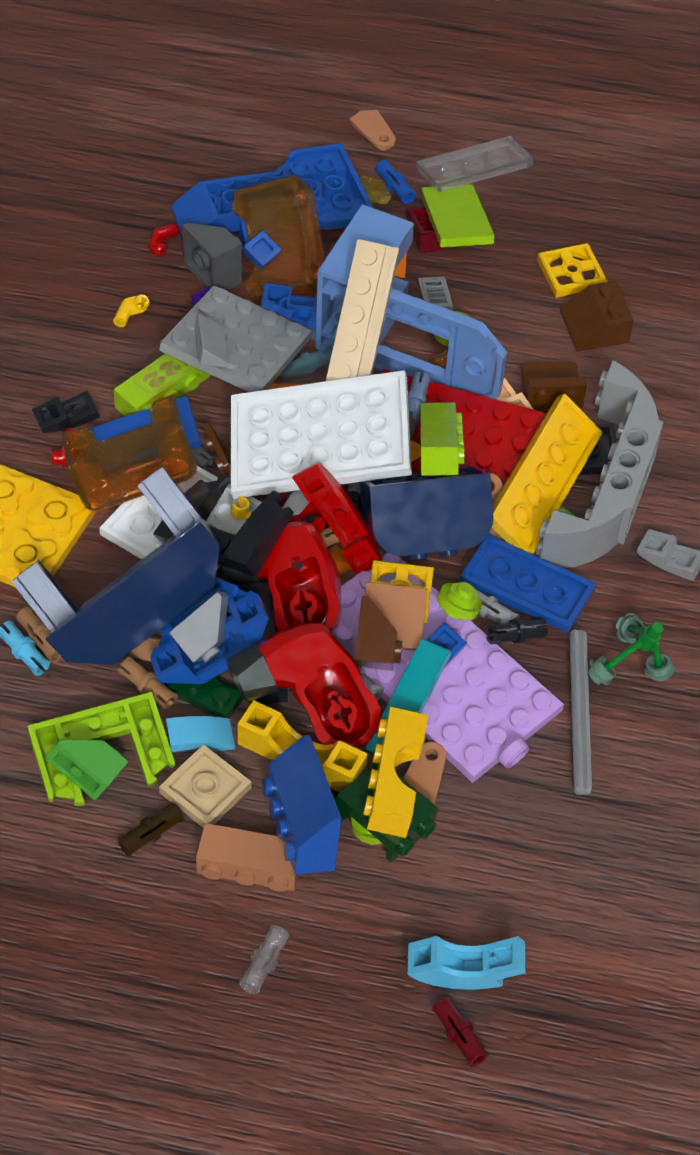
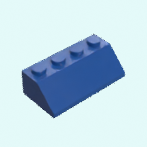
M305 735L269 763L268 776L262 780V790L264 797H269L271 818H276L278 839H283L284 857L286 861L291 862L294 874L335 871L341 816L310 735Z

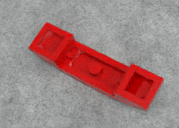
M316 462L292 476L308 502L313 500L343 546L341 553L356 575L362 571L371 570L373 560L383 561L379 549L356 506L338 481L320 462Z

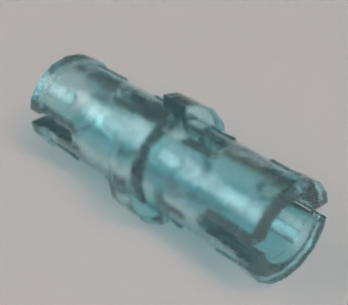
M327 345L312 353H302L300 358L289 363L281 373V377H283L285 382H288L303 374L311 375L315 373L316 369L330 364L333 347Z

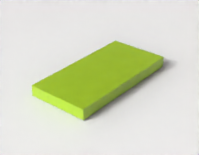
M473 184L421 187V198L441 248L494 244L493 230Z

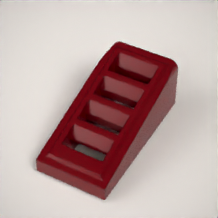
M426 208L406 210L408 221L414 223L413 236L420 252L443 251L446 247H440Z

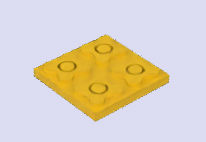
M0 464V581L15 587L11 581L39 559L51 575L54 576L97 512V502Z

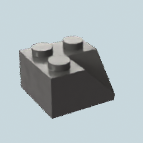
M193 223L182 225L184 264L206 288L213 285L229 290L242 283L243 246L237 236H233L223 227Z

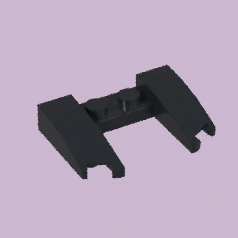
M219 476L217 481L205 483L203 480H198L185 493L205 522L231 481L227 476ZM273 490L249 516L236 535L209 526L220 542L217 564L255 577L258 575L294 514L290 507L282 509L278 504L283 498L277 491ZM163 519L153 533L162 544L174 535Z

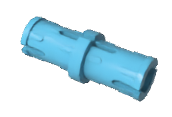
M13 621L4 622L3 624L10 633L8 634L0 626V638L10 646L14 657L18 660L22 659L35 676L42 675L44 672L37 666V663H40L47 671L50 667V661L35 648V642L30 637H25Z

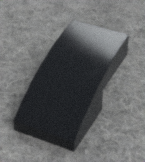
M88 391L62 403L56 397L32 409L43 433L63 431L67 428L81 426L100 418Z

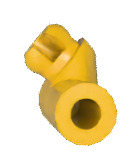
M139 294L124 299L113 319L114 324L118 327H125L129 317L141 314L147 310L150 303L149 298L144 294Z

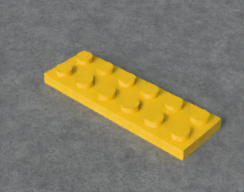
M565 393L558 396L493 504L492 528L507 543L531 554H534L541 539L539 533L543 521H550L553 510H559L603 433Z

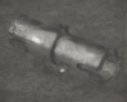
M276 925L270 926L259 949L253 951L251 955L252 962L243 978L239 981V986L243 990L253 995L259 994L270 971L275 970L278 964L277 957L290 937L286 930Z

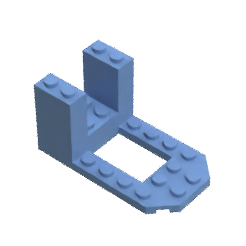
M363 204L361 205L318 270L315 349L332 355L357 239L400 248L398 266L412 244L413 222ZM394 277L373 371L382 373L383 369L394 372L405 370L408 376H413L415 372H421L420 379L426 373L431 377L430 382L493 399L498 398L503 386L507 351L487 326L472 317H467L445 307H440L418 297L408 295L409 282ZM395 320L448 339L446 369L393 350L388 346L380 345Z

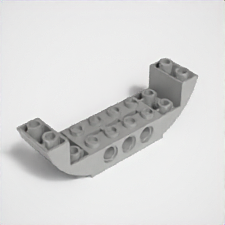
M612 361L609 371L603 370L599 387H602L603 390L599 389L595 405L599 406L597 418L619 424L616 438L620 440L612 443L608 455V460L611 461L608 464H604L599 480L601 483L599 486H596L591 503L593 504L591 509H587L584 519L553 510L550 521H543L539 533L541 539L536 555L563 569L577 567L594 561L609 552L618 543L624 545L656 457L664 421L659 420L656 405L644 384L630 370L616 361Z

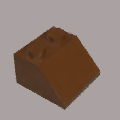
M617 280L590 284L560 309L576 352L626 344L630 341L634 320Z
M362 596L355 662L358 667L393 671L394 663L400 664L402 641L397 640V631L370 597Z

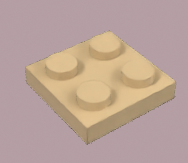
M203 744L159 786V793L204 828L205 823L215 825L252 788V781Z

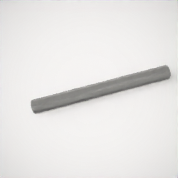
M574 629L570 632L569 637L573 780L575 794L586 796L591 793L592 789L587 633L584 630Z

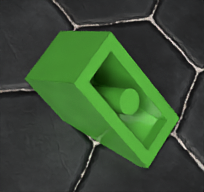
M61 739L45 758L94 800L102 794L128 763L118 750L108 745L104 740Z

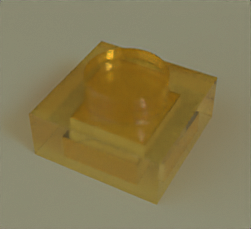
M361 175L359 179L371 203L387 205L391 195L383 180Z

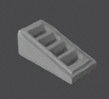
M445 276L418 278L417 282L421 300L453 311Z

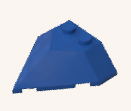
M215 577L213 590L160 629L162 638L159 647L153 648L150 657L157 680L160 683L204 684L228 670L227 660L253 643L257 644L262 639L269 618L261 597L255 592L240 590L236 585ZM225 592L228 595L225 639L218 646L220 652L206 663L204 660L192 662L169 632L215 593Z

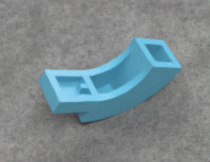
M438 936L408 943L407 975L433 986L465 990L489 989L503 986V979L525 974V941L519 936L478 946L457 945L447 942Z

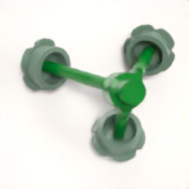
M627 613L625 617H620L615 625L618 631L616 635L620 641H628L633 644L610 661L603 656L597 660L591 659L589 662L591 668L588 670L591 679L596 684L600 685L602 683L608 686L611 680L617 676L614 666L638 649L643 651L651 650L653 655L649 656L646 660L644 674L646 677H651L652 680L657 682L667 680L674 674L675 667L668 655L660 653L659 640L664 630L662 624L654 622L651 626L645 627L643 621L633 613Z

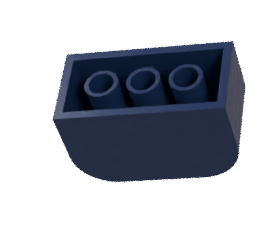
M477 465L458 467V475L422 476L421 472H412V475L360 482L363 520L374 541L385 551L393 555H409L410 559L427 558V553L439 552L441 556L455 555L457 550L471 548L480 544L491 531L493 525V505L490 473Z

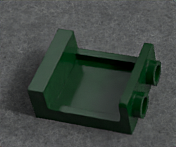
M377 763L336 796L335 802L341 816V822L348 816H351L367 830L369 816L363 815L367 795L373 796L374 790L368 789L371 770H377L378 768ZM398 774L399 779L416 792L412 821L406 838L368 830L388 848L386 859L390 863L399 855L405 857L419 838L425 839L434 831L437 825L434 821L439 809Z

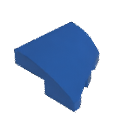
M264 284L262 308L287 317L310 329H315L317 298L292 295V286Z

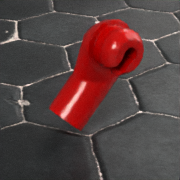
M171 223L154 229L148 244L151 254H155L158 257L165 255L166 251L164 249H167V245L164 243L165 239L178 235L177 225Z

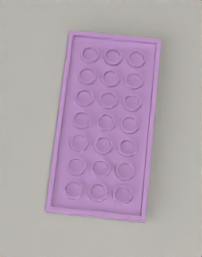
M389 552L382 557L385 562L407 564L399 556ZM372 569L362 571L341 586L342 613L339 625L332 634L354 660L361 601L365 593L366 582L371 580ZM396 573L388 574L379 581L390 582L396 578ZM408 574V580L412 585L424 586L416 577ZM432 586L428 621L424 623L422 639L427 640L445 622L467 642V645L444 668L422 711V714L428 715L425 739L428 742L441 744L446 750V759L473 783L499 762L500 754L518 738L526 741L562 712L564 704L497 644H490L486 639L488 636L472 621L459 620L449 616L437 601L439 592ZM402 650L400 664L394 663L393 671L362 667L365 670V675L370 680L384 687L381 697L387 703H389L415 651Z

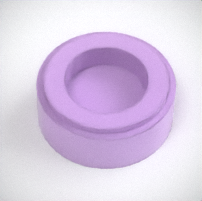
M518 738L500 754L498 760L505 768H511L527 754L529 745L522 738Z

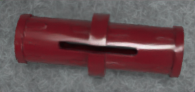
M445 997L433 1006L432 1011L438 1016L447 1030L446 1036L449 1041L457 1045L468 1061L469 1066L474 1067L482 1063L489 1054L473 1033L474 1027L471 1022L464 1020L450 997Z

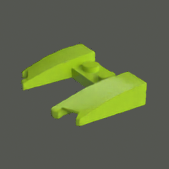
M152 692L27 726L31 746L49 802H54V798L58 797L74 800V806H85L81 789L45 759L61 739L105 741L129 734L148 787L153 786L157 782L155 775L167 765L171 768L175 766L173 754Z

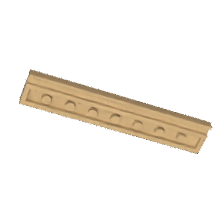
M357 239L326 381L372 375L400 248Z

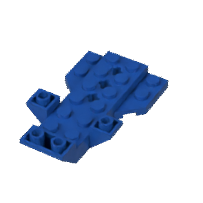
M339 143L292 150L283 166L280 165L273 172L198 182L171 205V211L182 237V225L185 223L223 227L229 232L239 231L238 238L244 247L262 231L270 237L269 226L305 221L323 230L344 228L349 225L362 204L371 208L373 206L343 144Z

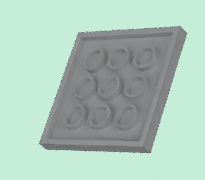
M213 286L161 341L159 351L247 392L267 390L310 340L312 330L275 312L262 308L249 300L238 297L225 289ZM197 313L203 314L223 326L229 367L200 366L194 329Z

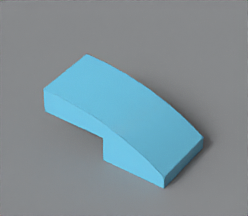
M185 716L166 719L172 752L197 749L203 744L213 752L235 749L231 723L228 718Z

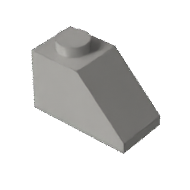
M225 592L215 593L169 632L192 662L204 660L206 663L220 652L218 646L225 639L228 595Z

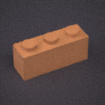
M208 823L204 824L196 856L197 874H202L204 877L212 880L220 878L235 880L237 883L245 886L253 884L267 886L271 890L278 892L286 890L295 891L298 874H294L291 862L285 860L283 839H278V836Z

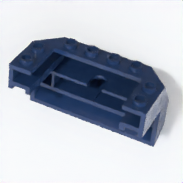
M164 466L140 482L137 487L174 535L77 608L40 559L11 581L50 632L45 640L66 662L114 665L214 589L220 542Z

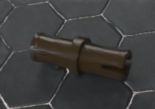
M171 803L151 818H143L139 826L117 839L118 844L127 856H131L132 853L150 841H158L162 833L184 820L183 815L178 807Z

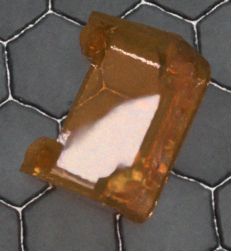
M292 175L235 190V200L232 202L233 210L236 216H240L246 222L249 241L264 231L282 249L280 255L262 270L253 263L254 272L249 274V278L245 282L249 296L255 300L262 299L265 283L292 286V295L317 292L318 270L325 261L315 197L311 186L298 176Z
M174 394L160 398L151 405L150 416L153 424L98 443L95 435L88 428L80 427L62 433L67 468L81 501L87 509L102 511L144 496L137 485L162 466L165 467L177 484L187 481L194 476L197 469L196 461Z

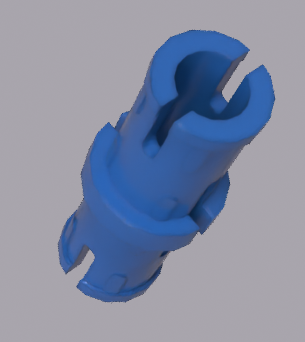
M384 159L378 162L375 166V171L385 181L386 188L390 192H394L403 204L407 205L413 202L416 198V193L406 183L405 176L401 172H397L388 160Z

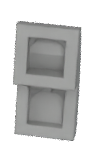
M648 529L637 548L639 556L655 566L682 578L694 581L700 570V551L677 545L676 536Z

